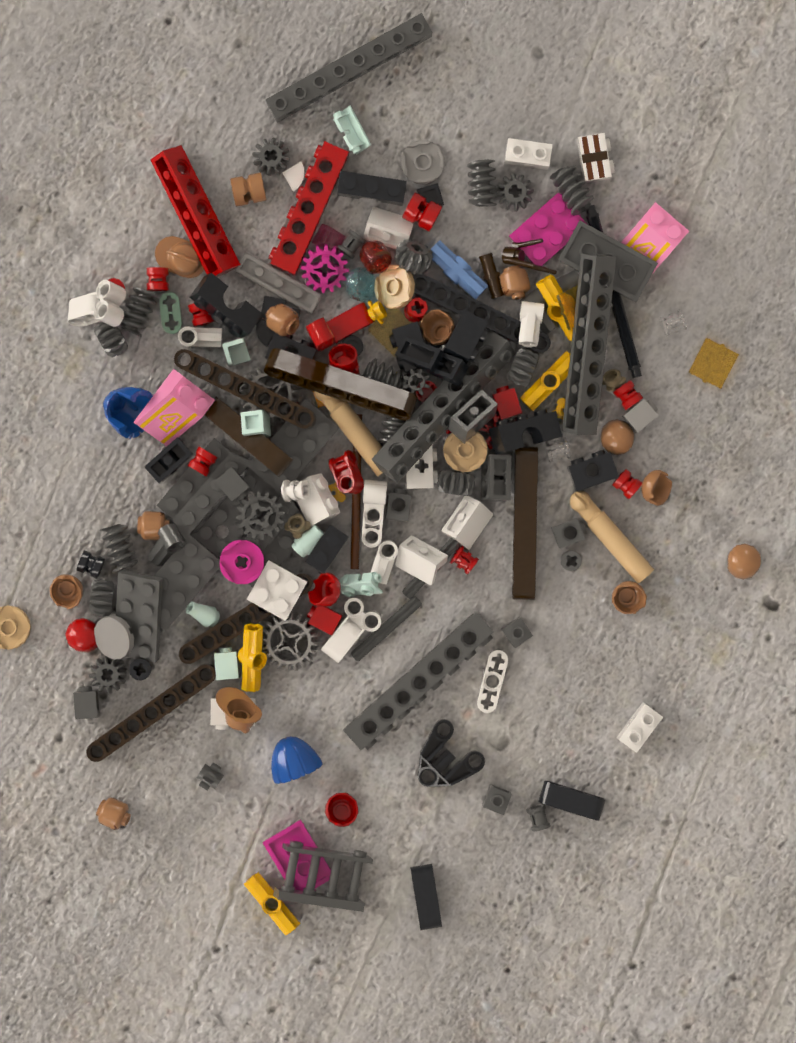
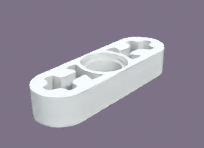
M493 650L487 659L477 698V706L484 713L493 712L497 707L508 664V656L502 650ZM497 654H501V658L504 659V662L498 665V670H502L501 674L496 671H488L489 667L494 669L495 662L492 660V657H496ZM496 675L498 677L499 683L496 687L491 688L487 686L486 679L488 676ZM484 688L492 692L497 691L496 696L491 694L490 701L493 702V705L488 706L487 709L481 703V700H485L487 697V692L483 693Z

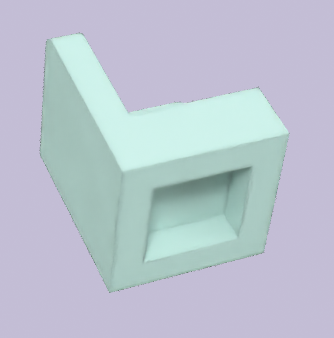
M244 338L222 344L229 367L251 361Z
M263 410L241 412L242 435L263 434L265 437H271L269 414Z

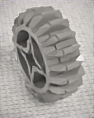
M259 367L256 368L257 376L252 372L249 373L252 382L269 390L273 389L277 394L286 385L288 399L299 403L300 400L298 398H293V394H300V390L292 389L296 385L281 380L274 386L269 387L260 379L270 376L265 372L262 373ZM245 383L248 385V388L241 387L240 390L249 394L251 387L248 383ZM266 393L261 395L260 403L262 405H266L270 402V399L269 401H263L266 397ZM249 402L242 405L243 409L250 407L251 410L249 411L260 409ZM286 403L285 406L283 404L280 406V413L282 415L289 414L287 410L291 409L290 404ZM267 413L270 415L271 424L275 425V418L278 416ZM278 417L280 423L284 422L282 418Z
M291 612L286 621L283 619L279 621L275 615L272 617L275 622L274 625L269 621L266 622L270 630L263 629V634H266L267 638L263 637V642H266V645L262 646V650L267 649V658L270 655L273 658L269 662L270 665H273L275 661L279 662L277 665L278 670L281 669L282 664L286 665V672H289L290 665H293L294 671H298L297 663H300L305 668L306 663L304 659L306 658L309 662H312L313 658L309 656V653L317 654L318 652L312 649V645L319 646L318 641H313V638L318 637L319 634H311V630L315 629V627L311 625L308 628L306 626L310 620L309 618L301 622L302 614L300 613L297 619H293L294 612ZM283 624H296L303 630L292 634L287 631ZM277 628L282 641L272 648L271 637ZM285 634L289 638L299 635L295 639L296 642H293L295 644L294 649L290 645L280 648L284 644L283 641H286L284 639ZM307 635L308 647L305 653L301 655L297 642ZM282 650H289L296 659H283L277 653Z

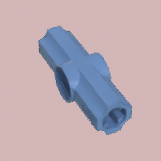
M440 240L430 249L433 252L432 261L443 270V273L454 284L463 288L473 299L476 300L488 287L472 271V268L460 256H456Z

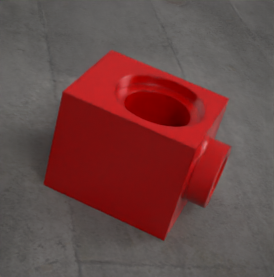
M508 385L497 388V393L493 394L492 397L498 404L497 409L500 420L522 414L515 388L509 389Z
M312 605L307 615L310 618L308 624L332 636L342 615L326 606L315 607Z

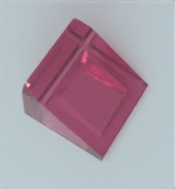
M321 224L312 243L319 245L322 249L327 244L329 250L336 246L337 253L338 245L342 244L346 236L328 225Z

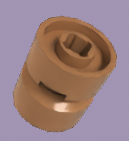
M261 172L250 174L247 179L243 176L230 178L236 207L247 205L250 200L254 203L267 201Z

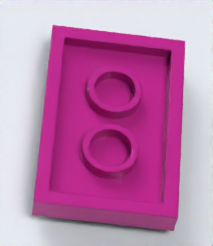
M559 193L509 235V238L517 243L543 239V243L520 248L531 263L538 266H543L567 244L579 221L586 223L580 215H571L572 209L567 208V202L563 201L562 195Z
M301 819L262 842L284 880L286 878L290 852L282 848L283 843L290 844V841H299L303 843V846L318 848ZM299 853L293 884L295 890L303 891V888L306 887L312 855ZM322 856L320 857L315 889L329 881L331 868Z

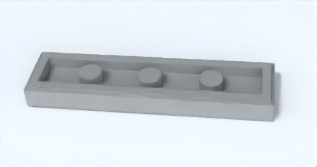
M247 252L244 253L240 260L241 265L235 269L236 273L310 314H313L323 296Z

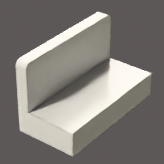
M372 207L363 239L378 244L382 242L381 245L397 249L400 242L409 240L414 223L403 219L402 215Z
M464 496L441 531L469 550L492 518L493 513L480 501L470 496Z
M411 535L399 545L395 565L425 583L432 585L435 581L437 570L447 562L448 555Z

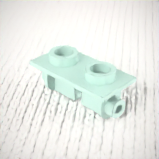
M351 105L343 111L333 114V121L341 133H345L343 138L349 147V151L357 155L371 145Z
M377 572L363 573V575L345 574L340 579L341 592L346 597L382 594L383 591L378 587L382 577Z

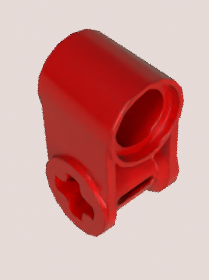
M347 450L344 452V455L328 460L329 468L333 473L339 491L359 494L363 490L364 480L361 476L357 459L352 451ZM350 480H352L351 488L348 485Z

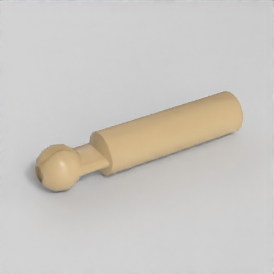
M314 391L315 397L327 407L331 418L377 477L381 475L382 472L377 468L372 458L382 446L348 402Z
M578 491L571 495V508L580 514L587 522L589 529L638 584L654 571V568L608 515L596 506L588 493Z

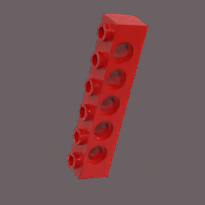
M324 141L322 146L318 145L313 156L317 158L314 166L309 165L305 174L307 182L304 187H299L295 198L299 200L295 207L291 206L286 218L290 219L287 227L282 226L279 232L278 239H280V243L277 248H272L268 259L272 260L271 266L296 276L303 256L306 254L340 177V171L343 170L348 159V151ZM323 162H329L332 165V169L330 172L324 173L319 169L320 165ZM313 183H321L323 190L320 193L312 192L310 188ZM306 202L314 205L313 212L309 214L301 210L302 205ZM303 223L305 225L304 232L301 234L294 233V224ZM287 243L295 244L296 251L293 254H286L284 252V246Z
M182 145L163 150L150 159L206 274L212 273L218 277L240 266L241 264Z

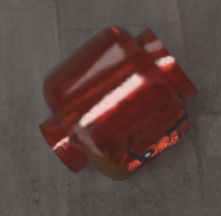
M369 241L363 245L359 257L362 264L372 274L383 273L391 265V253L381 241Z

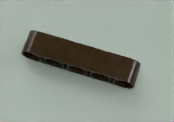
M215 396V401L204 415L280 477L293 459L263 434L242 435L241 416Z

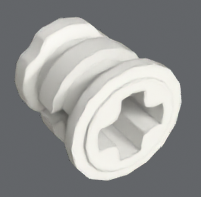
M284 480L281 486L283 500L290 502L291 500L308 499L310 496L308 481Z

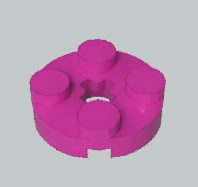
M236 540L229 543L223 549L220 556V570L227 580L236 584H249L255 581L261 575L264 568V555L261 549L255 543L248 540ZM238 556L248 559L246 568L236 566Z

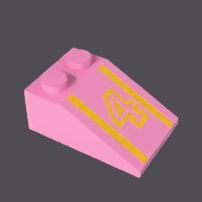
M655 202L621 243L658 263L655 268L656 270L687 235L689 230Z
M173 369L135 419L134 423L167 447L177 437L179 438L198 422L215 400Z

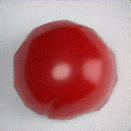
M322 573L317 579L313 580L315 588L312 591H308V597L315 606H332L340 596L341 584L339 579L332 573Z
M85 618L75 619L70 623L65 633L69 646L79 652L94 651L98 647L94 635L96 623Z
M346 792L334 794L325 805L327 819L338 827L349 826L356 820L359 813L357 801Z

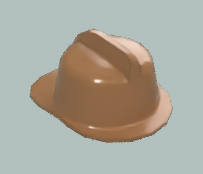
M170 236L162 239L156 246V261L160 267L169 268V272L185 278H194L204 271L190 241Z
M226 687L217 692L216 702L225 713L226 723L232 729L241 730L246 734L253 724L261 719L262 711L243 691L233 687Z

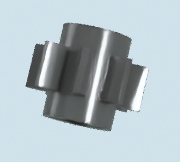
M410 369L411 376L403 377L404 380L408 381V384L403 388H410L413 394L414 391H418L420 395H423L421 389L423 387H430L425 384V380L429 379V376L423 377L421 375L422 369L415 374ZM416 376L417 379H422L423 382L420 383V388L410 385L413 381L412 377Z
M212 763L211 766L205 764L196 777L201 780L199 786L207 791L210 787L216 789L224 776L220 773L222 768L215 763Z

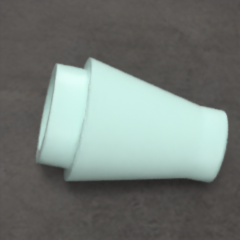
M314 525L304 532L301 538L294 539V543L291 546L304 558L306 555L311 554L324 533L318 526Z
M191 601L186 607V613L204 627H214L219 621L220 613L213 606Z

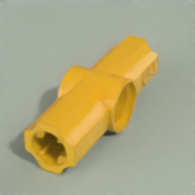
M550 274L539 280L536 286L548 304V316L559 323L567 339L572 341L575 316L573 309L575 303L572 297L564 294L554 275Z
M565 351L520 397V400L530 410L534 411L568 377L570 353ZM546 375H552L555 378L556 383L553 387H547L544 384Z
M250 623L244 625L243 647L239 650L237 656L238 661L242 663L241 689L246 692L260 690L261 669L264 668L267 662V656L262 652L263 626L260 624Z
M259 871L244 883L245 887L262 906L263 911L271 917L285 936L301 924L282 900H277L278 906L274 909L267 907L266 901L270 898H276L273 896V888Z

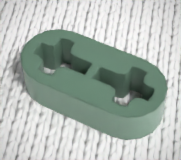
M166 292L161 295L159 301L162 327L169 334H177L182 329L183 324L180 300L175 293ZM168 296L176 300V303L172 304V312H169L168 305L164 304ZM169 315H173L174 321L178 322L175 330L166 327V323L170 322Z

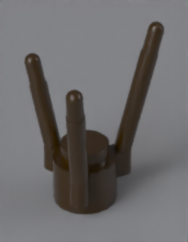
M543 239L521 243L512 242L511 247L503 249L502 261L504 264L519 265L545 273L557 274L556 270L524 261L525 253L520 248L543 243Z

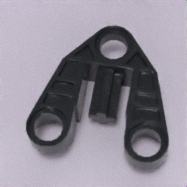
M440 719L435 723L420 751L418 780L423 786H452L479 772L485 765L483 754L476 750L467 753L444 776L441 773L456 759L448 749L432 764L429 762L453 735V725L447 719ZM441 723H446L450 726V732L447 735L443 736L438 733L437 728ZM474 754L481 758V764L477 767H472L468 762L470 756ZM425 770H431L434 773V779L431 782H424L421 775Z

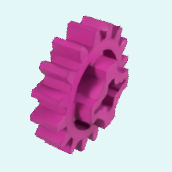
M327 244L324 245V249H320L319 245H316L315 252L309 249L308 253L310 256H303V261L306 264L301 265V269L306 270V272L301 275L302 278H308L306 281L307 286L313 284V291L320 287L322 293H325L326 288L334 292L333 286L336 285L340 288V280H347L343 273L349 272V268L343 265H346L348 260L341 259L344 253L341 251L337 254L336 246L329 250ZM321 255L317 262H312L314 258ZM330 255L338 261L339 265L334 264L330 260ZM323 264H327L328 268H330L326 273H322V269H319L323 267ZM310 272L317 274L320 282L315 280ZM337 275V277L334 280L328 282V279L331 276Z

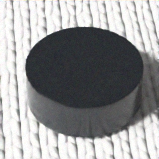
M348 336L343 340L342 344H350L355 347L357 356L362 354L363 342L360 338Z

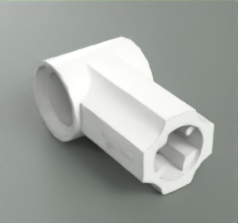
M522 301L519 319L521 321L519 345L523 347H537L544 304Z
M187 326L183 327L178 333V340L184 347L221 348L222 328ZM191 331L194 334V340L191 343H185L181 338L183 332Z
M385 539L379 544L370 573L377 572L382 577L380 583L386 585L398 554L397 544L391 539ZM386 544L394 547L393 554L389 556L384 555L381 551L382 547Z

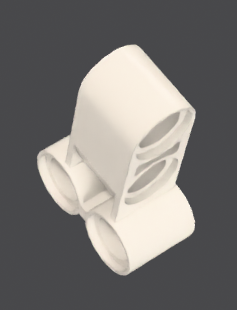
M103 280L98 284L96 292L71 299L69 302L68 324L82 327L102 321L113 327L118 326L124 317V311L119 306L125 300V289L108 280Z
M365 480L362 542L370 548L376 547L381 543L387 481ZM371 509H376L380 515L378 518L372 519L368 517L367 512ZM369 531H374L378 534V538L371 541L367 539L366 534Z
M351 597L346 601L344 610L348 616L321 648L325 654L337 663L345 656L364 630L373 632L381 626V615L372 610L365 612L364 602L359 597ZM356 601L360 604L361 609L358 613L349 611L348 604L350 602ZM369 615L376 616L378 624L374 627L368 626L365 622L366 617Z

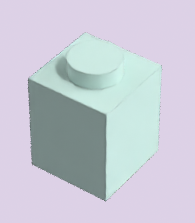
M232 647L219 648V652L214 653L216 680L237 679L240 677L238 652L232 651Z

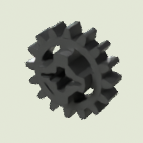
M257 491V497H254L251 493L248 494L250 500L242 499L244 507H237V510L242 512L241 515L236 516V519H242L239 528L245 526L247 529L244 534L252 532L253 539L256 538L257 534L260 535L261 540H264L265 534L273 537V530L280 531L277 526L278 523L284 524L280 516L285 515V512L279 511L283 504L275 503L277 500L276 496L270 499L269 492H266L265 496H261V492ZM258 500L267 501L271 506L263 507L259 504ZM251 505L253 509L251 516L246 518L247 508ZM258 509L261 512L270 510L264 516L265 521L263 522L260 519L251 521L257 515ZM276 512L275 522L271 526L269 523L270 516ZM254 523L262 526L263 531L255 530L250 525Z

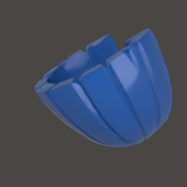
M125 387L111 391L103 401L105 416L110 425L127 439L138 437L140 432L143 433L144 430L136 425L134 421L153 395L149 391L137 387Z
M289 736L281 739L274 748L271 761L272 778L275 784L290 782L292 779L296 780L301 776H305V774L314 772L323 763L319 755L307 742L298 737Z

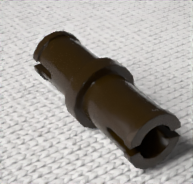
M489 253L479 256L485 275L483 279L487 282L491 299L504 296L499 280L500 271L497 272L493 254Z

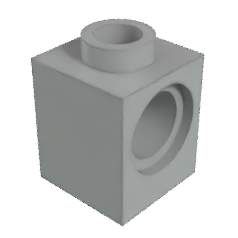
M642 399L622 417L634 432L638 433L659 416L656 413L658 408L650 399L648 401Z

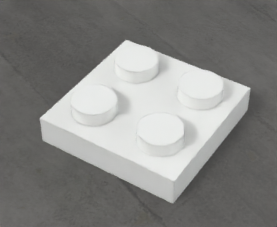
M268 560L247 600L286 621L307 581Z

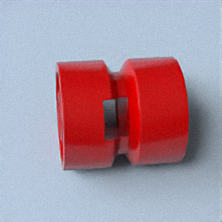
M415 192L402 218L411 223L418 222V227L430 232L443 206L433 201L428 203L426 202V197Z
M343 343L334 346L328 354L330 366L360 375L357 350L354 346Z

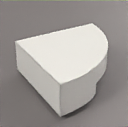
M302 162L282 172L293 192L299 189L304 179Z

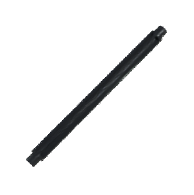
M591 205L586 210V219L589 226L603 233L599 213H597L595 205ZM613 291L611 300L612 310L627 360L628 370L631 371L632 378L642 376L641 364L639 363L621 294Z

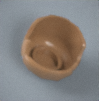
M438 309L426 313L420 322V327L423 331V337L427 342L439 346L449 341L455 329V324L447 313Z
M619 419L606 423L601 430L602 446L607 452H611L614 455L628 452L634 443V433L630 425L626 421Z
M654 470L644 478L641 491L646 501L660 506L668 499L672 489V481L666 477L668 476L667 473L661 470Z
M744 543L736 545L729 552L727 568L735 578L742 580L752 578L758 572L761 565V557L754 546Z
M60 575L53 580L50 586V597L57 606L72 609L80 603L83 597V585L75 576Z
M634 581L622 582L612 592V603L616 610L623 614H636L641 608L646 606L647 596L642 586Z

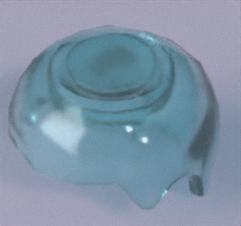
M362 267L352 269L345 281L346 292L355 301L368 302L372 299L375 285L373 273L367 272V268Z

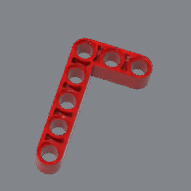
M362 302L327 322L322 317L307 325L306 330L317 351L321 352L375 321L369 316L365 302Z

